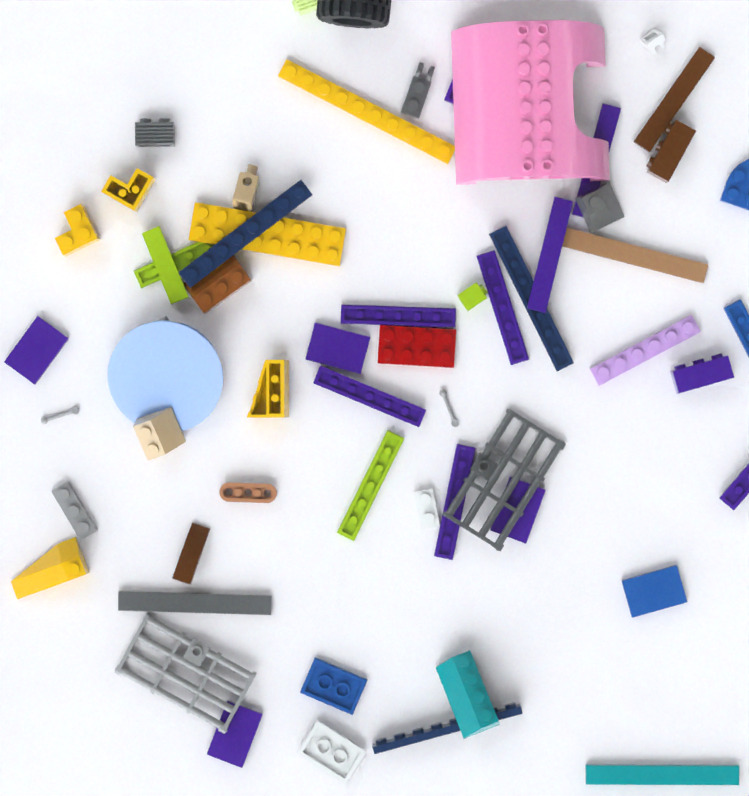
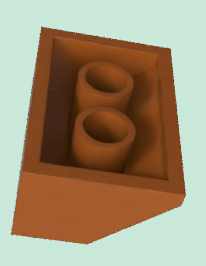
M232 256L190 288L186 282L183 284L202 312L206 314L252 280L236 257Z

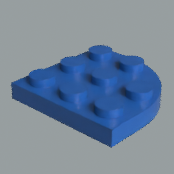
M749 159L740 163L730 173L720 198L721 202L748 211Z

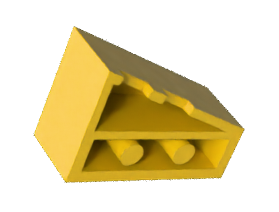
M265 360L247 418L289 417V360Z

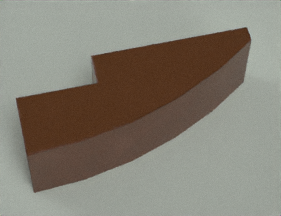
M192 522L172 579L189 585L192 584L210 528Z

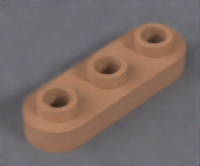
M227 482L220 487L219 495L227 502L271 503L277 496V490L271 484ZM227 488H231L233 490L232 495L226 494ZM246 489H250L252 491L251 496H247L245 494ZM265 490L271 491V495L269 497H266L264 495Z

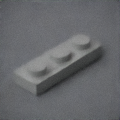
M69 481L51 491L80 541L98 531Z

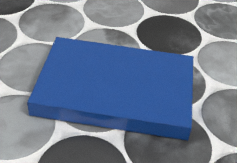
M677 565L621 580L632 618L687 603Z
M315 657L300 693L353 715L368 679Z

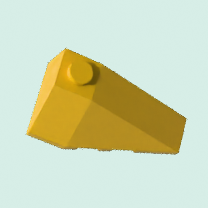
M74 537L58 543L11 581L17 599L89 573L77 538Z

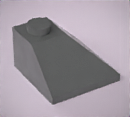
M610 182L575 198L590 233L625 217Z

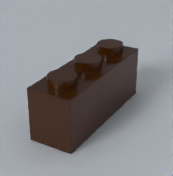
M675 120L673 124H668L664 132L667 134L664 141L660 139L655 148L658 151L655 157L651 156L646 165L648 167L646 173L665 183H668L696 133V130L678 120Z

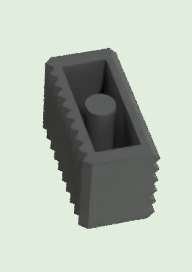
M147 118L140 119V122H135V146L175 147V123L170 122L169 118H160L159 122H151V119Z

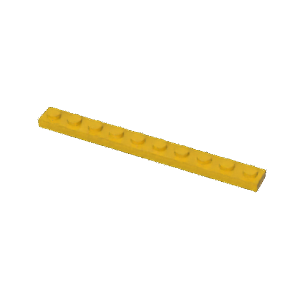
M286 59L278 74L279 78L447 165L455 152L454 145Z

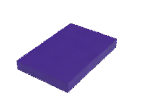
M37 316L4 363L36 385L69 338Z
M315 323L305 360L361 374L370 337Z
M509 477L507 485L509 484L512 477ZM519 480L507 503L516 508L530 484ZM540 487L536 489L522 512L524 513L523 516L519 517L508 535L509 538L527 543L544 497L545 489ZM503 507L492 524L490 531L500 534L513 512Z
M227 700V703L235 706L236 703ZM240 705L225 734L218 731L219 728H216L207 755L243 768L263 713ZM223 710L220 721L226 723L230 713Z

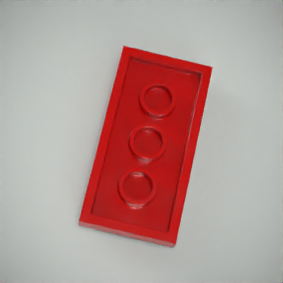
M380 325L378 363L454 368L456 330Z

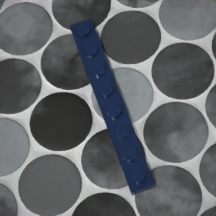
M299 180L178 273L190 288L313 194L304 182Z
M507 226L490 233L489 236L556 372L574 364L548 309L546 313L527 309L533 279Z
M516 702L508 703L502 709L494 707L498 720L523 714L520 704L516 705ZM453 718L444 725H442V722L432 724L429 729L424 730L421 727L412 730L411 734L405 735L404 732L396 734L393 739H377L372 744L374 754L458 732L460 728L456 718Z

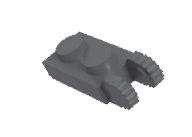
M422 62L419 63L416 74L412 78L401 113L418 119L435 67L431 66L427 73V79L419 78L424 68V63Z

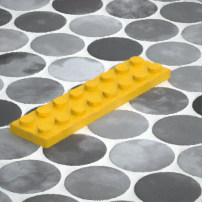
M195 202L188 240L215 245L256 213ZM282 218L241 250L340 267L346 228Z

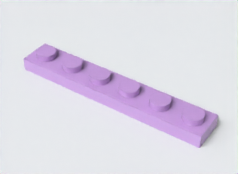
M690 315L590 368V371L598 386L701 331L693 316Z

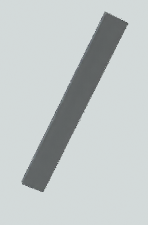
M118 591V611L271 615L272 595Z

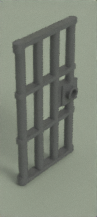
M507 408V414L489 443L486 442V448L483 453H479L471 466L470 474L467 478H464V484L448 510L442 514L500 552L504 547L503 543L517 520L523 516L524 513L522 512L541 481L544 482V476L558 453L566 446L564 441L555 438ZM514 417L523 424L504 453L495 446ZM530 427L537 431L539 435L520 463L512 458V455ZM545 438H548L556 444L538 473L528 468ZM492 451L502 456L498 464L489 459ZM510 461L518 466V469L499 498L490 491ZM526 471L535 478L518 506L514 508L507 503V500ZM477 475L487 480L484 488L474 482ZM472 486L481 493L463 522L453 517V514ZM488 496L497 503L480 531L477 532L469 527ZM506 507L513 514L496 542H493L485 536L502 508Z

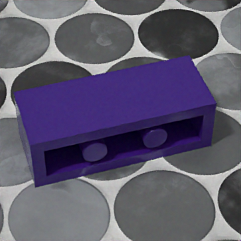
M720 353L711 356L712 360L704 362V358L692 361L693 365L688 367L685 364L674 366L675 370L670 371L676 394L734 378L729 357L723 356Z

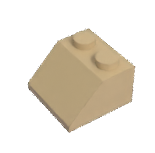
M172 407L138 418L133 425L148 461L166 455L186 442Z

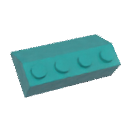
M470 650L451 657L436 667L464 739L500 725Z

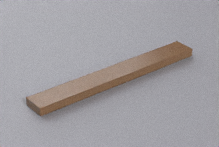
M571 228L566 229L562 245L565 248L699 283H704L708 264Z

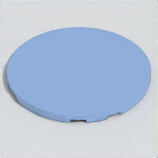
M157 320L137 326L119 341L109 361L108 385L117 407L133 423L138 418L172 407L180 428L184 431L198 425L215 408L222 391L223 368L216 349L198 330L184 323Z

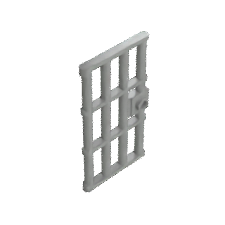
M147 613L120 664L115 668L114 673L129 678L150 690V693H156L186 710V713H192L219 728L218 731L225 734L257 673L248 671L221 656L222 653L212 651L211 647L196 638L192 640L185 636L186 633L174 630ZM146 623L177 639L178 641L173 650L142 634ZM137 640L168 656L165 665L162 667L132 650ZM181 643L189 646L184 656L176 653ZM206 656L213 659L209 670L201 666ZM128 657L159 673L155 683L123 667ZM172 659L204 676L200 686L198 687L168 670L167 668ZM217 662L249 679L245 688L241 689L214 674L212 671ZM163 676L195 693L191 703L159 687L158 685ZM208 679L240 696L235 706L204 690L203 688ZM200 696L229 712L230 715L226 723L195 707L194 705L198 697Z

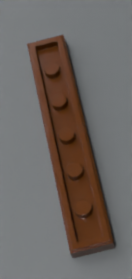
M701 47L697 49L634 140L635 144L648 153L652 150L668 124L715 59L713 55Z

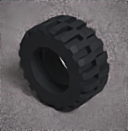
M317 0L316 16L322 22L337 26L365 29L383 28L388 25L390 20L391 0Z

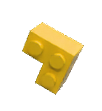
M136 168L128 184L110 175L101 192L131 210L138 212L156 179Z
M82 204L63 212L72 229L55 238L63 256L67 257L100 241L90 217Z

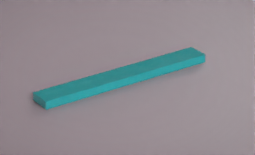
M585 764V784L739 785V765Z

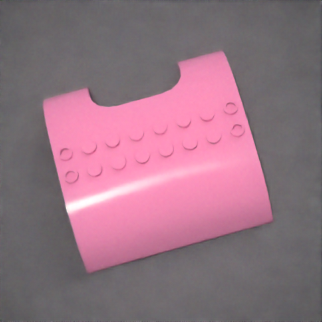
M540 20L491 22L470 25L451 31L456 185L476 184L477 181L590 178V181H610L609 143L602 139L588 137L580 132L574 119L573 74L576 67L583 63H586V67L606 66L604 27L582 21Z

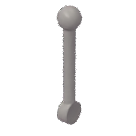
M442 389L439 394L443 397L452 420L451 425L457 427L459 422L455 419L446 396L447 391Z
M73 407L72 410L57 415L42 417L41 423L47 424L50 420L72 413L78 414L79 408Z

